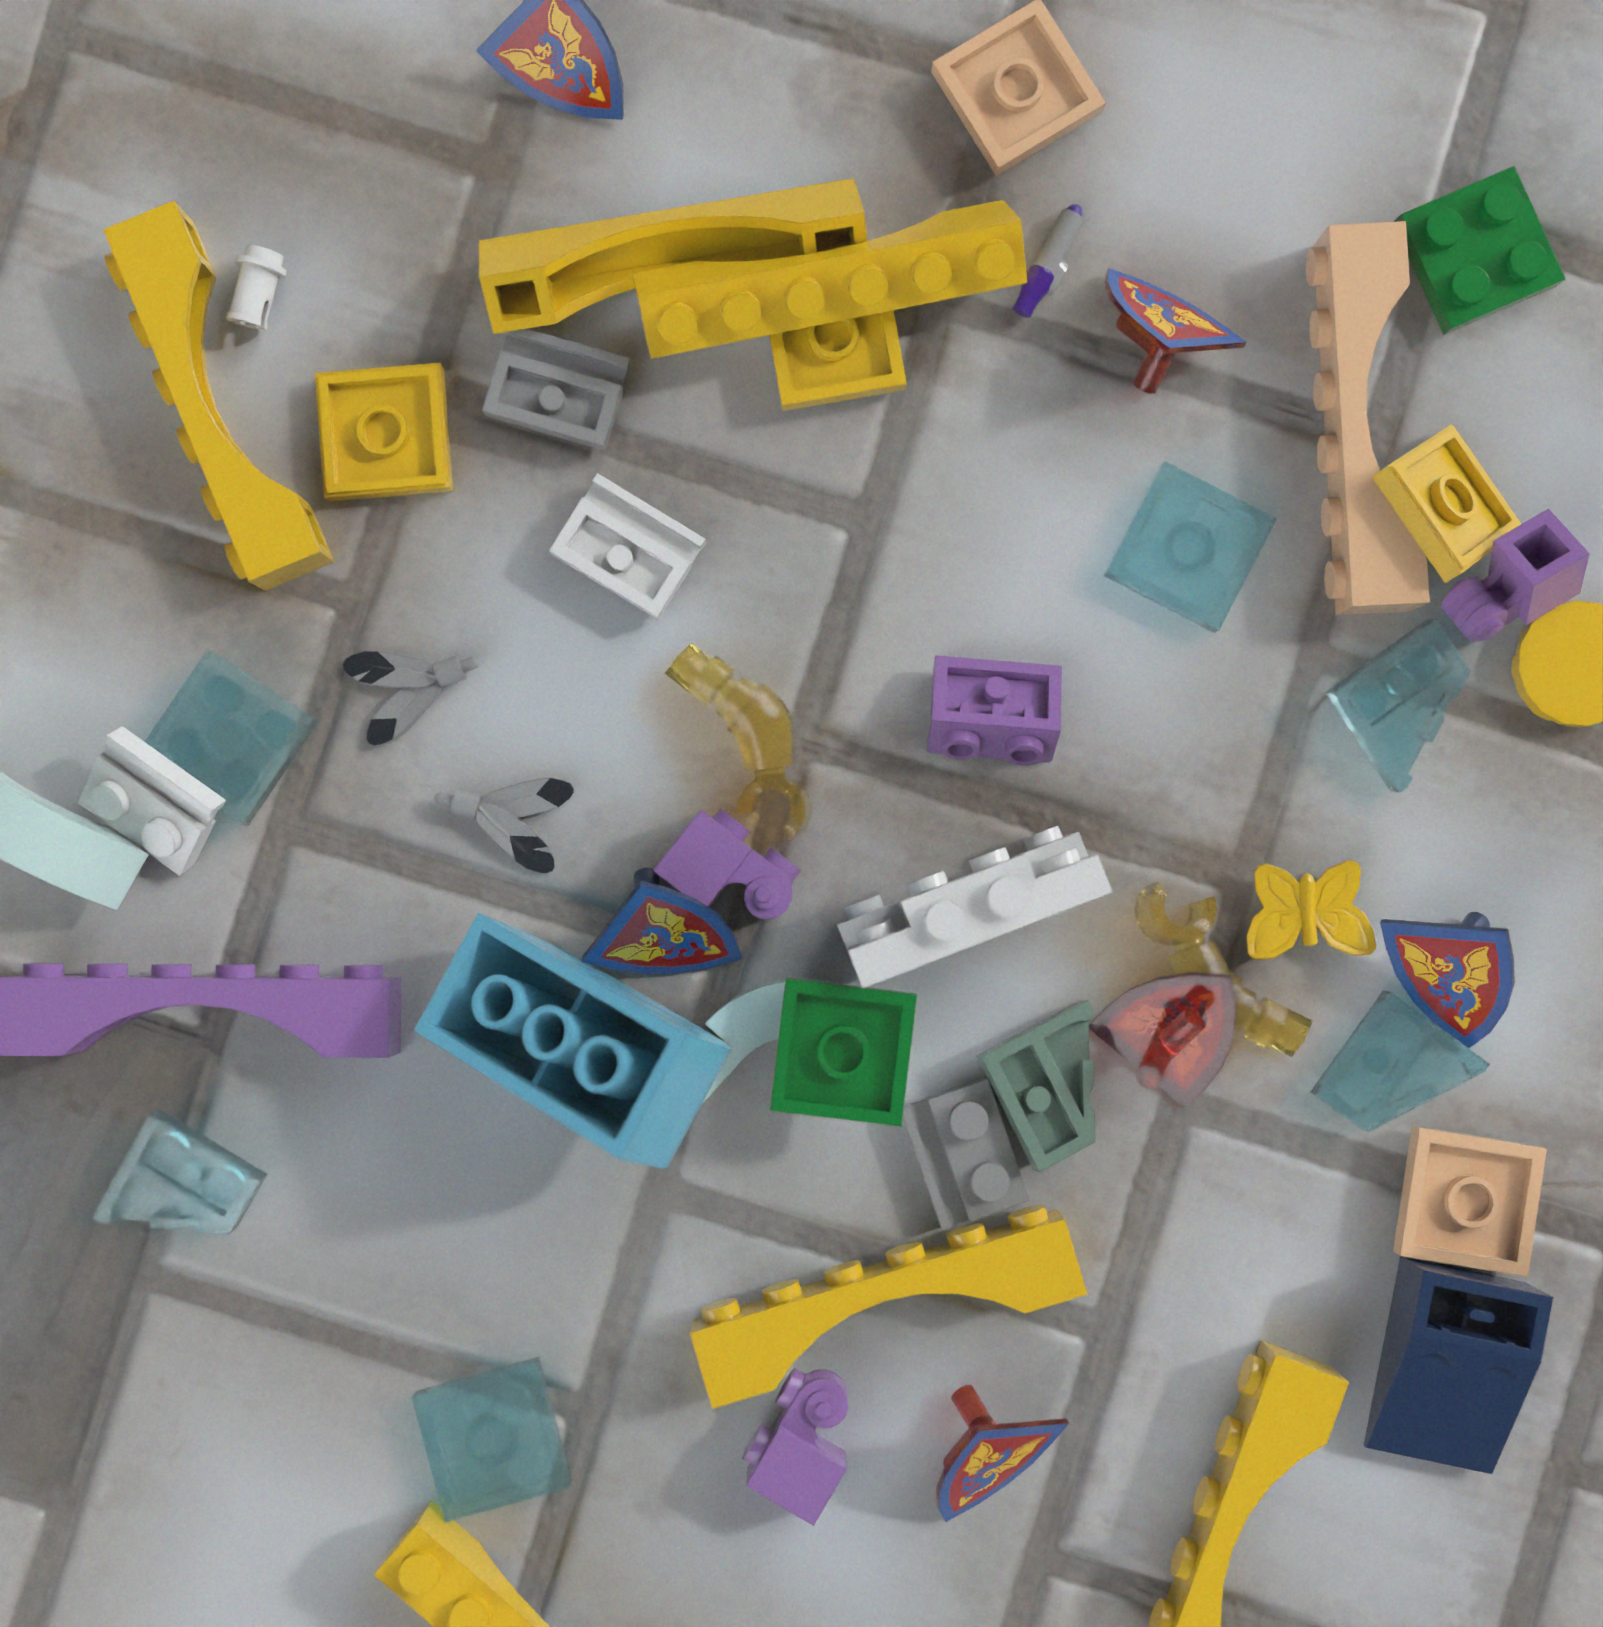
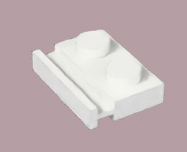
M597 473L592 480L593 484L587 494L579 501L549 552L552 556L659 620L692 568L691 565L699 552L705 547L706 539Z
M121 726L106 736L104 743L107 746L104 752L97 756L77 803L181 876L195 865L216 822L214 817L217 811L223 807L226 800Z

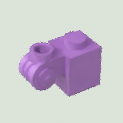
M1548 508L1494 540L1488 576L1482 581L1477 576L1457 581L1443 599L1441 608L1448 618L1454 619V625L1459 627L1461 633L1468 641L1488 640L1515 619L1520 618L1527 625L1580 594L1590 553Z
M720 808L713 818L703 810H700L653 871L681 893L698 899L708 907L712 905L727 885L743 883L747 886L744 897L747 909L752 915L761 919H773L779 917L788 909L792 901L791 886L801 870L772 848L767 851L764 857L755 852L743 842L750 831Z
M793 1368L775 1400V1403L783 1407L782 1412L778 1414L770 1429L763 1424L757 1428L746 1447L742 1459L750 1463L747 1468V1487L814 1526L847 1470L846 1451L818 1435L815 1430L817 1426L832 1428L842 1422L848 1410L847 1389L843 1379L833 1371L817 1369L804 1374Z

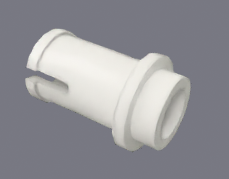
M246 245L244 255H237L235 262L241 268L230 311L227 312L226 316L228 321H233V323L249 329L267 331V322L278 279L286 278L287 270L282 267L283 255L256 245Z

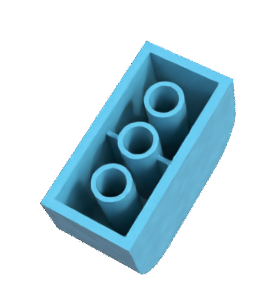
M478 913L414 1029L418 1034L619 1160L664 1169L669 1167L732 1049L725 1042L592 964L582 962L581 958L529 932Z

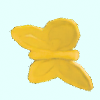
M1346 860L1327 868L1316 882L1309 873L1303 874L1298 882L1287 870L1268 863L1258 865L1254 871L1255 892L1263 908L1252 918L1247 931V955L1253 960L1275 959L1294 946L1301 928L1302 942L1305 946L1311 947L1318 943V929L1330 947L1350 956L1371 955L1377 948L1374 930L1365 913L1353 905L1360 887L1361 867L1357 861Z

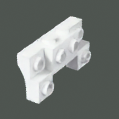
M1055 826L1022 839L1027 851L1014 855L1012 858H1009L1006 847L969 860L968 862L973 873L948 882L943 870L909 883L907 886L911 896L903 900L884 905L879 894L847 906L844 909L848 920L836 925L861 987L865 988L1112 893L1099 856H1088L1079 832L1062 836L1059 826Z

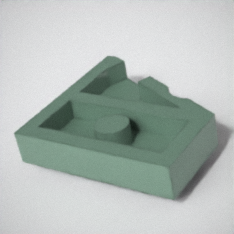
M1089 1000L1080 1001L976 1056L1033 1170L1037 1172L1053 1166L1096 1142L1095 1111L1090 1103V1094L1094 1087V1060H1090L1089 1021H1093V1008Z

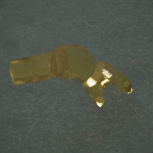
M690 643L676 657L665 674L706 706L712 702L719 706L716 714L729 723L727 731L737 739L745 771H754L755 779L743 789L738 800L737 815L757 812L761 796L767 791L777 790L788 798L791 805V816L783 830L789 840L795 839L806 830L812 814V803L808 791L799 781L786 776L785 767L793 766L791 713L784 701L765 683L757 687L746 677L737 681L732 677L735 672L733 667L718 656L711 659Z
M1158 881L1148 884L1137 896L1135 905L1136 922L1143 934L1153 942L1166 946L1173 945L1175 953L1168 956L1172 975L1190 972L1231 975L1237 1005L1235 1034L1243 1029L1245 1030V1039L1265 1049L1272 1047L1292 1057L1304 1043L1313 1020L1266 997L1262 998L1259 1002L1256 1001V992L1242 986V978L1229 970L1214 940L1205 942L1203 936L1208 933L1214 924L1217 912L1215 896L1189 904L1190 914L1188 921L1183 927L1172 923L1165 913L1164 904L1168 892Z

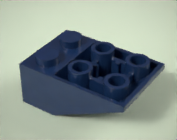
M1400 1256L1363 1445L1369 1449L1492 1474L1541 1364L1554 1297L1526 1282Z

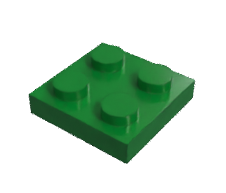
M1515 165L1402 213L1394 221H1406L1408 258L1443 335L1553 289L1566 280Z
M786 978L770 1111L902 1127L917 994Z

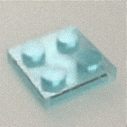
M1164 461L1159 467L1104 576L1216 633L1221 629L1277 518Z
M207 649L145 740V743L224 798L226 801L223 807L219 809L221 812L239 824L249 826L319 720L215 651Z
M539 1357L417 1390L413 1394L412 1401L445 1523L570 1488L572 1477Z

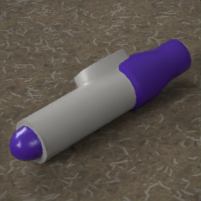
M1072 204L1067 209H1062L1034 264L1029 267L1026 273L1027 283L1022 284L1019 297L1013 306V310L1017 314L1030 318L1038 303L1046 294L1051 296L1068 268L1064 258L1084 222L1082 208L1079 205Z

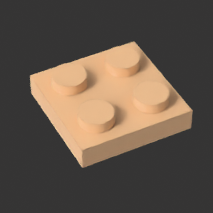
M1034 0L932 62L931 73L996 176L1101 114L1106 104L1042 0Z
M1412 1125L1393 1252L1403 1257L1528 1277L1547 1149L1535 1145Z

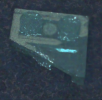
M1426 619L1325 693L1388 789L1401 793L1408 788L1413 778L1408 773L1425 742H1433L1444 722V712L1447 705L1457 698L1471 671L1437 619Z
M1383 990L1310 1093L1359 1129L1369 1133L1482 1074L1489 1067L1490 1063L1391 991Z
M157 1109L147 1116L92 1218L100 1223L112 1224L117 1219L150 1222L151 1228L173 1230L181 1226H190L198 1232L229 1235L241 1223L267 1173L164 1111Z

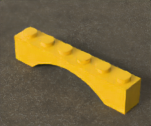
M850 178L479 240V279L493 334L557 324L583 308L608 297L635 289L632 273L692 261L731 262L792 257L868 241L865 212L855 180Z
M173 200L103 229L112 251L104 255L106 266L117 287L122 292L128 290L136 310L128 313L130 324L141 345L145 349L152 347L160 368L152 371L154 382L168 406L176 405L184 426L176 429L177 437L192 464L200 463L208 484L200 487L201 495L213 519L216 522L224 521L232 542L225 544L224 548L229 563L240 580L247 578L250 583L267 591L334 563L312 506L294 491L269 479L253 465L234 442L217 410L207 377L204 347L207 309L216 281V275L193 221Z
M1004 200L943 211L923 222L895 233L822 252L755 261H692L632 273L644 336L651 359L1027 283L1022 221Z
M1033 1205L1010 1213L1008 1215L1009 1224L986 1231L983 1223L966 1225L946 1234L948 1242L926 1249H923L922 1242L903 1244L885 1252L887 1261L862 1268L859 1260L848 1261L826 1269L823 1272L825 1279L800 1287L798 1279H790L764 1288L762 1290L763 1298L739 1305L737 1298H727L702 1307L700 1309L702 1317L692 1321L690 1336L712 1409L775 1390L791 1365L819 1336L849 1316L884 1301L918 1294H962L996 1301L1026 1314L1088 1295L1065 1218L1057 1209L1047 1212L1045 1205Z
M1263 1340L1260 1341L1256 1354H1249L1245 1358L1237 1381V1389L1239 1392H1242L1234 1415H1226L1219 1426L1215 1441V1451L1219 1453L1211 1477L1204 1476L1198 1484L1193 1500V1513L1197 1515L1189 1538L1181 1537L1175 1547L1170 1567L1171 1575L1174 1576L1166 1600L1159 1598L1155 1603L1148 1627H1221L1223 1585L1232 1550L1248 1516L1271 1485L1298 1461L1328 1443L1349 1385V1381L1333 1367Z
M432 1500L390 1548L374 1574L433 1627H550L513 1588L496 1567L480 1542Z

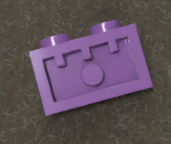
M935 655L927 751L934 754H944L946 757L955 760L983 757L1007 759L1009 762L1017 765L1051 762L1061 732L1062 666Z

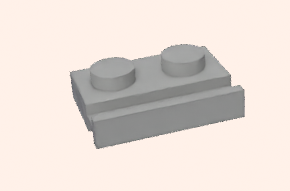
M531 329L506 332L507 335L503 349L499 351L482 411L485 416L606 451L624 392L625 380L631 369L630 358Z
M986 1077L926 1097L924 1100L904 1105L903 1120L942 1231L969 1220L971 1222L1030 1201L992 1089Z

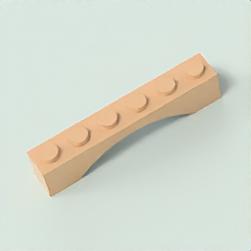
M1406 221L1329 225L1313 247L1309 248L1306 257L1307 283L1309 286H1316L1317 310H1313L1310 317V342L1312 348L1320 349L1321 372H1317L1314 378L1313 399L1316 410L1323 411L1325 435H1321L1318 440L1317 463L1320 473H1327L1329 497L1324 498L1322 502L1321 527L1325 536H1331L1332 561H1328L1325 567V591L1329 599H1335L1336 615L1410 612L1430 603L1427 557L1372 478L1380 469L1372 450L1367 419L1368 375L1376 342L1391 310L1410 285Z

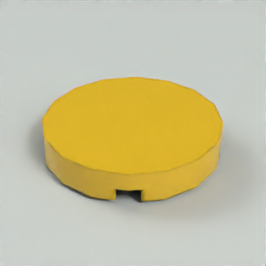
M1574 600L1559 605L1523 627L1517 639L1519 642L1516 646V655L1512 656L1511 674L1518 695L1535 715L1559 725L1582 728L1603 722V605L1596 602Z

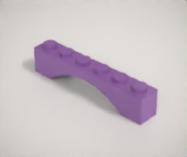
M24 963L23 975L0 977V1056H65L84 1052L110 1031L143 1014L167 1007L184 1005L230 1008L266 1019L300 1038L323 1058H389L401 1053L402 977H383V965H344V977H319V965L315 964L280 965V976H255V964H216L215 976H191L192 964H151V976H128V964L125 963L87 964V975H64V963Z

